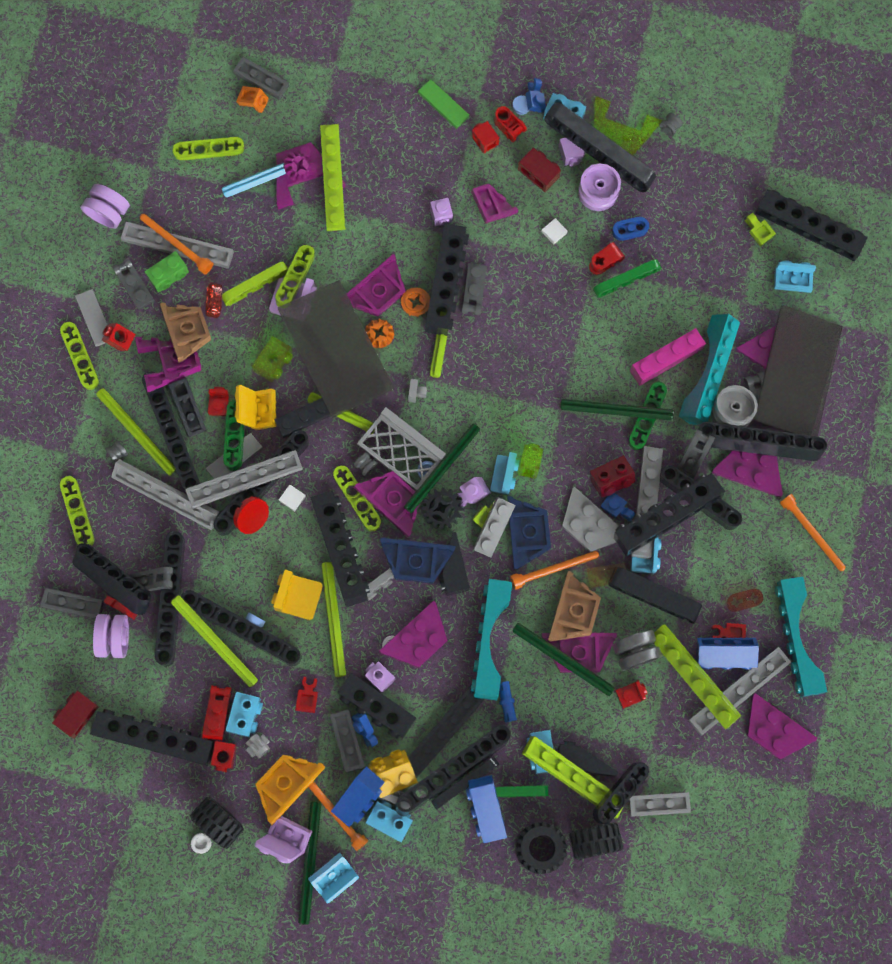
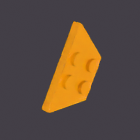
M282 755L255 784L268 822L271 825L282 816L325 769L322 763L316 764L305 759H294L291 756Z

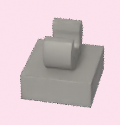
M411 379L408 402L416 403L417 397L426 398L427 387H418V380Z

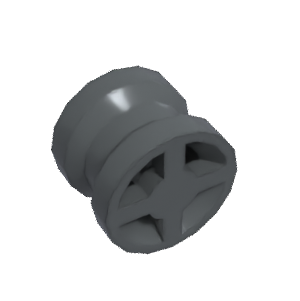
M669 113L666 116V120H663L659 126L669 136H674L676 129L681 128L683 123L676 114Z
M118 440L114 441L111 447L105 448L115 463L122 457L129 455Z
M368 452L360 456L354 463V466L362 471L363 476H367L378 465L375 460L370 458Z

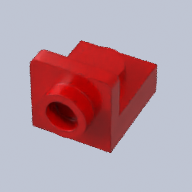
M224 387L209 389L208 415L226 416L229 403L228 390H225Z
M639 680L615 690L622 709L644 701L646 699L645 695H647L645 685L643 683L640 684Z

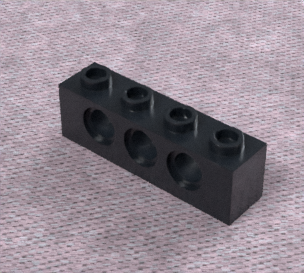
M350 673L338 691L339 699L347 705L352 703L357 707L355 711L360 714H368L373 718L372 723L380 728L382 726L388 728V734L395 739L399 737L403 739L416 721L415 716L353 673ZM356 692H364L365 699L363 701H356L354 699ZM375 702L380 703L382 706L378 713L370 710V706ZM389 714L397 715L398 721L395 724L387 722L386 718Z

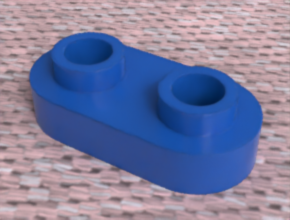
M643 217L618 221L613 227L612 234L619 241L642 237L648 232L649 222ZM636 226H641L642 230H637ZM618 230H624L625 233L620 234Z

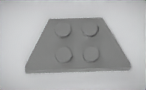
M574 487L571 491L562 528L589 552L616 543L614 533L618 525Z

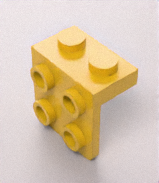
M237 385L235 392V418L237 422L255 430L276 427L274 420L276 419V390L271 388L253 391L245 386Z
M284 570V573L279 575L277 585L280 587L278 593H274L271 604H274L275 611L312 620L323 588L322 583L295 576L292 571Z
M394 750L389 756L384 758L377 757L368 764L369 769L385 782L380 788L383 791L380 798L418 783L405 750Z

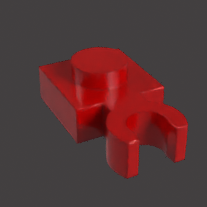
M108 595L105 598L104 603L133 620L137 617V614L131 612L119 601Z
M726 623L725 628L720 625H713L711 628L719 631L718 636L713 635L711 638H746V624Z
M303 677L302 686L304 690L298 689L295 711L315 713L318 692L313 690L317 686V678H314L312 685L306 684V677Z

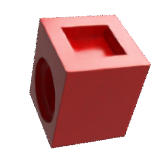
M488 121L474 126L472 138L483 154L499 145V136Z
M111 323L104 328L102 341L119 351H128L136 334L118 323ZM116 332H118L119 334L118 341L115 339Z
M215 741L211 765L215 766L216 771L227 772V769H233L237 745ZM227 752L229 755L228 760L221 763L218 758L220 753Z

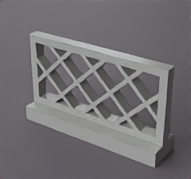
M387 407L384 408L381 415L357 443L358 446L390 471H394L416 491L446 456L445 452ZM383 421L388 425L389 432L377 434L378 424ZM399 434L403 437L404 444L392 445L391 435ZM389 436L390 446L379 447L378 437ZM376 437L377 447L369 448L363 443L367 438ZM415 446L418 449L419 456L407 457L406 447ZM404 447L405 457L394 458L393 448ZM391 449L392 459L381 458L379 450ZM421 458H430L435 463L431 468L423 469ZM419 459L420 469L409 470L408 460ZM406 460V471L395 469L394 461ZM421 472V480L417 485L410 480L409 473Z

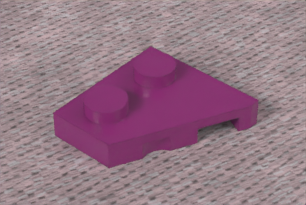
M490 184L473 188L471 191L485 224L518 213V208L512 207L507 203L506 198L502 194L497 193L496 189Z

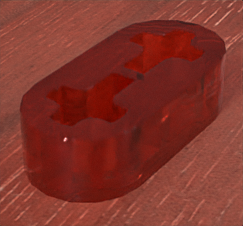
M211 282L207 287L205 312L207 317L218 318L222 308V285Z
M758 589L735 593L729 596L726 606L732 612L754 608L763 602V594ZM752 593L759 597L756 603L753 600L747 601L746 598L751 597ZM733 598L736 601L743 599V603H740L738 608L735 605H731Z

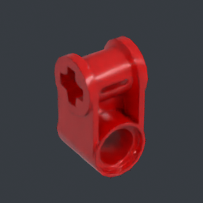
M505 106L497 108L494 124L514 143L516 137L522 132L525 133L527 131V127L509 108ZM499 116H505L507 119L502 120Z
M612 242L593 255L589 264V270L595 275H600L614 267L618 261L622 262L625 256L617 245Z

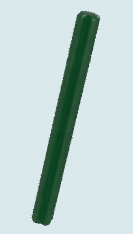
M562 399L560 406L561 410L670 421L673 420L674 410L569 399Z
M472 424L405 504L404 508L409 513L416 509L477 435L480 428L476 424Z
M517 623L513 628V633L607 696H610L615 690V687L520 623Z
M316 801L310 803L308 829L312 831L305 852L298 923L308 925L310 922L313 885L308 878L315 873L322 805L321 802Z

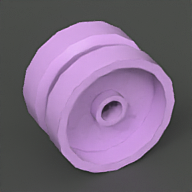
M600 163L585 169L578 189L579 199L582 204L593 211H603L613 206L621 186L618 172L613 167Z
M94 184L89 192L91 198H86L80 208L94 221L116 229L122 220L120 215H124L130 206L129 202L114 190L104 185Z
M98 614L93 631L95 657L107 658L111 652L113 658H125L129 640L128 616L115 615L112 620L108 614Z

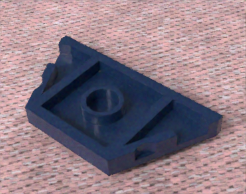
M507 496V501L515 505L509 518L513 566L514 570H518L551 550L548 513L545 509L534 507L532 504L521 502L512 496Z
M380 538L382 549L395 580L433 584L455 550V546Z

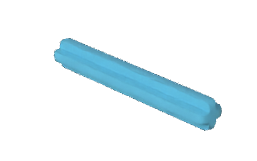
M284 163L222 187L224 196H232L286 174Z

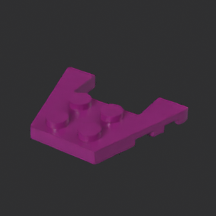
M311 142L276 154V165L284 163L285 157L288 154L298 151L309 160L308 164L311 167L309 170L310 175L303 181H294L287 174L277 177L278 210L294 205L288 187L323 176L322 155ZM300 162L296 163L297 170L301 169L299 167ZM342 180L343 188H345V182Z
M135 337L138 354L158 351L163 372L144 375L147 392L201 371V363L197 351L178 363L171 339L169 341H159L158 338L151 337V340H142V337Z

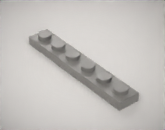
M126 222L121 236L123 242L169 254L176 251L179 256L188 258L152 228ZM170 233L199 257L208 258L215 266L229 269L234 254L233 249Z
M643 447L636 515H644L651 506L658 502L663 449ZM654 520L647 521L650 526H655ZM634 530V536L641 535L638 530ZM653 541L632 553L631 557L651 559Z
M294 450L187 488L186 492L193 509L303 470L297 451Z
M120 459L115 463L111 478L210 530L214 528L213 523L220 514L219 511L205 504L192 509L188 496L185 493Z
M777 647L758 663V668L750 669L722 693L736 708L789 665L791 661ZM706 706L688 720L700 736L719 722Z

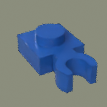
M357 713L352 716L353 728L358 734L363 736L366 746L373 748L379 744L373 734L374 730L366 714Z

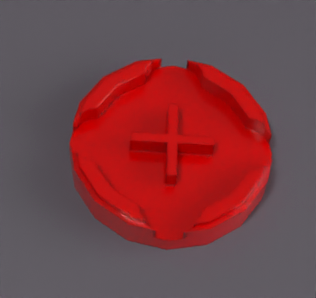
M249 497L241 502L242 505L240 508L237 507L233 517L235 527L244 534L257 532L264 526L269 515V506L264 500L259 497Z

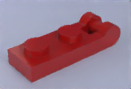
M215 685L211 686L202 738L223 739L232 687H225L224 689L218 688ZM217 696H224L223 700H216Z

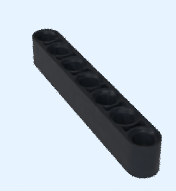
M554 103L545 115V122L599 163L613 167L618 172L620 178L640 192L648 191L656 178V174L641 161L561 103Z
M150 371L145 373L144 375L153 374L155 372ZM143 375L142 383L182 487L186 491L189 482L194 481L198 485L201 484L164 387L147 392ZM157 396L163 397L162 401L158 403L154 402V399ZM169 413L170 415L167 419H161L162 414ZM170 430H176V434L174 436H167V433ZM182 447L183 451L180 454H175V448ZM184 464L190 465L187 471H181V466Z
M703 422L698 430L702 431V434L708 437L709 435L715 437L711 448L808 461H818L827 449V442L823 438L714 422ZM698 441V444L705 445V443Z
M303 430L293 432L270 459L283 455L286 451L291 452L294 450L297 451L299 457L309 446L307 433ZM298 437L305 438L302 444L295 443V440ZM280 478L267 482L263 487L255 486L239 492L215 518L213 525L216 532L221 536L229 535L235 529L234 515L231 514V511L234 508H240L245 495L251 493L254 497L262 499ZM221 522L228 523V527L226 529H218V526Z
M171 531L166 535L163 567H172V575H176L177 579L173 583L172 588L160 590L155 660L163 667L173 664L176 652L179 612L171 603H166L165 599L169 594H173L175 597L181 596L185 539L178 531ZM174 537L180 538V542L177 545H171V540ZM172 556H178L176 564H169V559ZM166 614H173L171 622H164ZM165 633H171V639L168 642L162 641V636ZM168 652L170 655L168 661L161 662L160 656Z
M187 590L181 594L184 601L189 596L195 597L194 603L189 606L198 616L289 666H296L301 662L302 655L299 649L192 590ZM206 605L212 606V611L209 614L202 613ZM222 615H228L229 620L227 623L222 624L219 622ZM239 624L246 625V630L243 633L236 632ZM255 634H263V640L261 642H254L253 637ZM277 642L280 644L281 647L277 652L270 650L272 643ZM290 652L298 654L295 661L287 660Z
M504 725L495 727L400 795L395 805L397 814L400 816L410 815L503 748L511 736L509 728ZM496 734H504L505 740H499ZM480 745H488L490 751H483ZM464 756H472L474 762H466ZM456 767L458 774H451L448 768ZM439 778L442 781V785H434L432 779ZM424 790L426 797H418L416 791ZM406 801L409 803L410 808L402 809L399 803Z

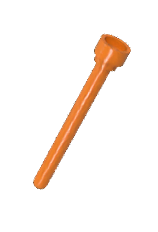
M146 214L140 215L141 221L194 261L201 273L206 275L214 265L212 261L208 258L199 257Z
M790 494L783 499L780 505L794 514L837 569L844 571L845 565L796 506V498Z
M593 551L525 575L516 573L510 575V580L514 590L522 588L526 582L599 557V552Z
M313 781L308 788L351 838V846L357 852L369 840L364 834H357L352 826L348 827L331 812L334 805Z

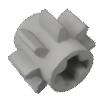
M256 733L246 742L248 746L246 751L252 758L255 755L261 758L270 749L267 745L270 741L264 734L259 736Z

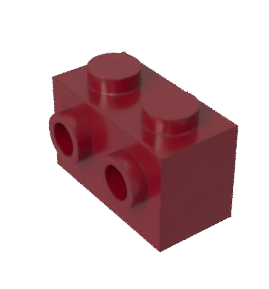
M534 147L522 158L518 165V171L544 192L560 178V167L555 162L549 161L542 151H537Z
M623 455L591 470L590 478L600 497L603 498L635 483V472Z
M79 691L69 695L66 700L67 704L63 709H59L53 716L55 720L52 722V724L74 739L100 707Z

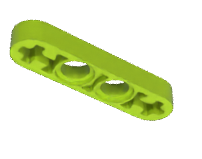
M228 137L178 142L173 146L172 151L174 157L178 160H192L240 155L245 147L241 138ZM225 143H228V151H226ZM234 143H238V149L232 147ZM220 144L223 146V149L220 152H215L213 147ZM202 146L205 150L203 153L198 154L195 152V148ZM189 147H191L192 154L188 151ZM179 148H183L184 150L182 155H180L179 152H177L180 150Z
M303 245L298 249L276 293L275 301L278 307L285 309L292 305L314 260V249L311 246ZM306 252H309V255H306V257H305V262H304V261H303V254H305ZM301 266L304 270L298 273L294 271V268ZM288 281H294L297 283V285L294 287H288L286 283ZM285 292H287V299L281 301L285 296Z
M279 262L226 291L221 298L226 306H230L247 297L248 293H254L263 288V285L266 283L270 284L286 275L288 267L284 262Z
M65 322L60 328V333L81 384L85 389L93 390L99 384L96 371L78 328L72 322ZM66 328L74 329L72 330L74 339H71L69 334L65 333L67 332ZM76 343L80 344V345H81V350H80V351H78V352H73V351H71V347H72L74 344H76ZM81 360L88 361V366L85 369L78 367V363ZM87 372L89 373V376L92 379H94L92 380L93 384L91 385L85 383L87 382V377L85 375V373Z
M346 466L336 467L333 477L362 524L368 531L378 530L381 526V519L372 504L358 491L353 496L348 495L346 492L349 486H355L358 482ZM340 470L342 472L346 471L347 473L345 474V477L347 481H349L350 479H352V481L347 482L345 484L342 477H337L339 475L338 472ZM365 502L368 508L365 511H359L357 504ZM372 511L373 513H370V517L373 520L377 519L376 526H368L367 524L369 523V519L367 518V516H365L364 518H362V516Z
M66 476L60 482V489L77 544L84 543L80 541L83 539L82 533L80 531L77 533V530H84L85 535L90 537L86 544L92 546L94 535L79 484L74 477ZM67 481L74 483L71 488L73 493L77 492V494L70 495L69 489L67 487L64 488L67 485ZM74 498L80 501L77 508H71L69 504ZM79 516L85 518V523L82 526L75 525V519Z

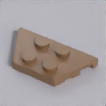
M160 303L178 363L211 341L201 307H186L185 305L169 307L166 306V303Z
M568 571L548 641L590 636L592 633L601 597L595 592L590 591L586 584L579 582L570 571Z

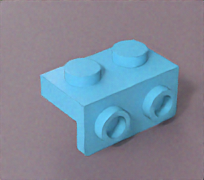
M787 260L779 262L775 268L774 289L811 293L813 290V273L816 270V266L807 262L800 264Z
M510 452L509 457L497 455L490 488L491 492L509 495L510 489L514 490L516 478H512L513 472L518 471L520 460L516 459L517 453Z
M659 537L653 540L651 559L631 557L630 572L654 574L657 572V569H660L661 560L658 558V550L661 549V539Z
M339 853L309 877L308 880L326 903H330L352 885L359 876L342 854Z

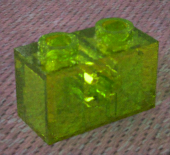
M272 336L253 363V372L270 382H273L274 379L278 380L282 375V368L285 363L289 364L293 358L292 347ZM275 358H277V362L273 361L271 363L270 359L274 360Z
M534 443L525 444L517 475L536 479L544 448H540L539 445Z

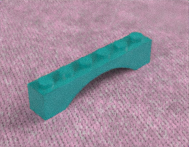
M730 314L711 316L706 331L710 346L707 365L695 388L684 399L678 416L689 424L701 425L709 420L740 322Z
M804 577L780 580L777 582V586H775V593L777 597H780L781 601L779 613L781 616H784L783 632L784 635L788 636L789 640L787 651L789 655H792L791 671L793 674H796L797 682L794 684L796 693H799L800 697L824 694L827 692L824 673L808 657L800 638V612L807 597Z
M489 579L488 585H484L483 596H486V604L482 603L480 615H484V620L479 622L478 634H482L481 641H477L476 653H479V660L474 661L473 672H477L476 680L472 679L471 684L474 698L497 701L499 697L501 676L491 658L490 634L499 615L509 606L512 582Z

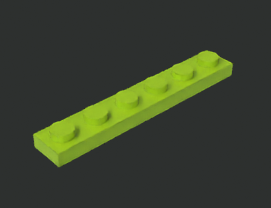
M339 124L320 125L327 231L345 230Z
M665 624L654 632L656 637L654 644L660 648L661 653L724 729L729 728L742 715Z
M536 736L530 737L522 754L592 804L597 806L610 791L609 788ZM616 794L612 796V803L615 806L619 803V798ZM622 809L619 811V813H618L614 818H618V817H619V815H620Z

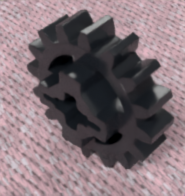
M443 487L441 492L434 489L435 494L428 493L429 500H423L427 504L422 507L426 511L423 517H429L427 523H433L434 528L440 525V529L444 530L445 525H447L451 529V523L458 524L456 519L463 517L459 514L460 511H464V508L460 507L463 501L457 500L459 497L457 493L452 495V489H449L448 492ZM443 496L450 497L453 501L447 502ZM435 500V505L433 508H431V505ZM442 504L447 507L444 513L439 511ZM455 509L454 515L451 517L452 510ZM434 516H441L443 521H437Z

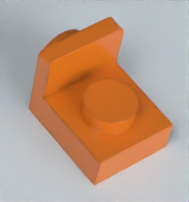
M243 86L236 102L240 106L254 107L257 112L263 113L268 97L260 88Z

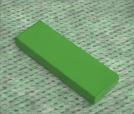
M429 80L418 90V94L456 129L469 118V114L432 80Z

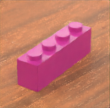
M695 328L634 363L630 372L638 385L641 386L702 351L706 343Z

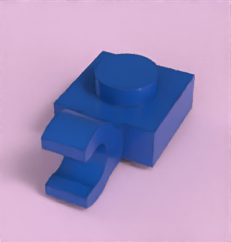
M534 78V83H528L529 91L525 93L527 107L530 111L541 113L546 109L544 93H540L542 81L541 79Z
M615 493L608 496L601 505V508L615 519L618 515H621L631 522L635 515L632 510L625 507L627 501Z

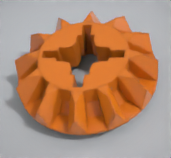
M410 288L402 295L401 305L409 316L418 317L422 314L425 315L429 309L430 296L424 289ZM419 296V303L421 305H416V307L413 308V302H411V300L415 301L416 298H418Z
M372 320L365 328L364 336L366 342L374 348L387 347L394 338L393 326L387 320ZM383 327L382 333L384 335H379V337L376 338V332L374 330L379 331Z

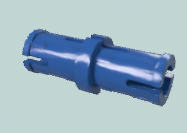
M509 681L500 683L499 689L501 699L499 704L502 705L505 723L517 721L513 704L515 699L512 698Z

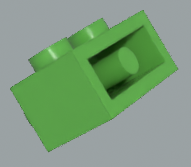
M176 251L144 271L158 293L166 290L172 283L181 280L189 273L186 264Z

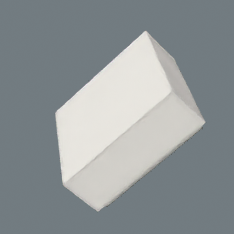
M555 218L541 232L555 244L568 231Z
M289 485L279 501L293 511H296L306 495L292 485Z

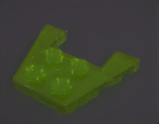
M596 96L594 100V128L634 156L659 127L662 120L646 115L643 126L639 131L605 118L611 101Z

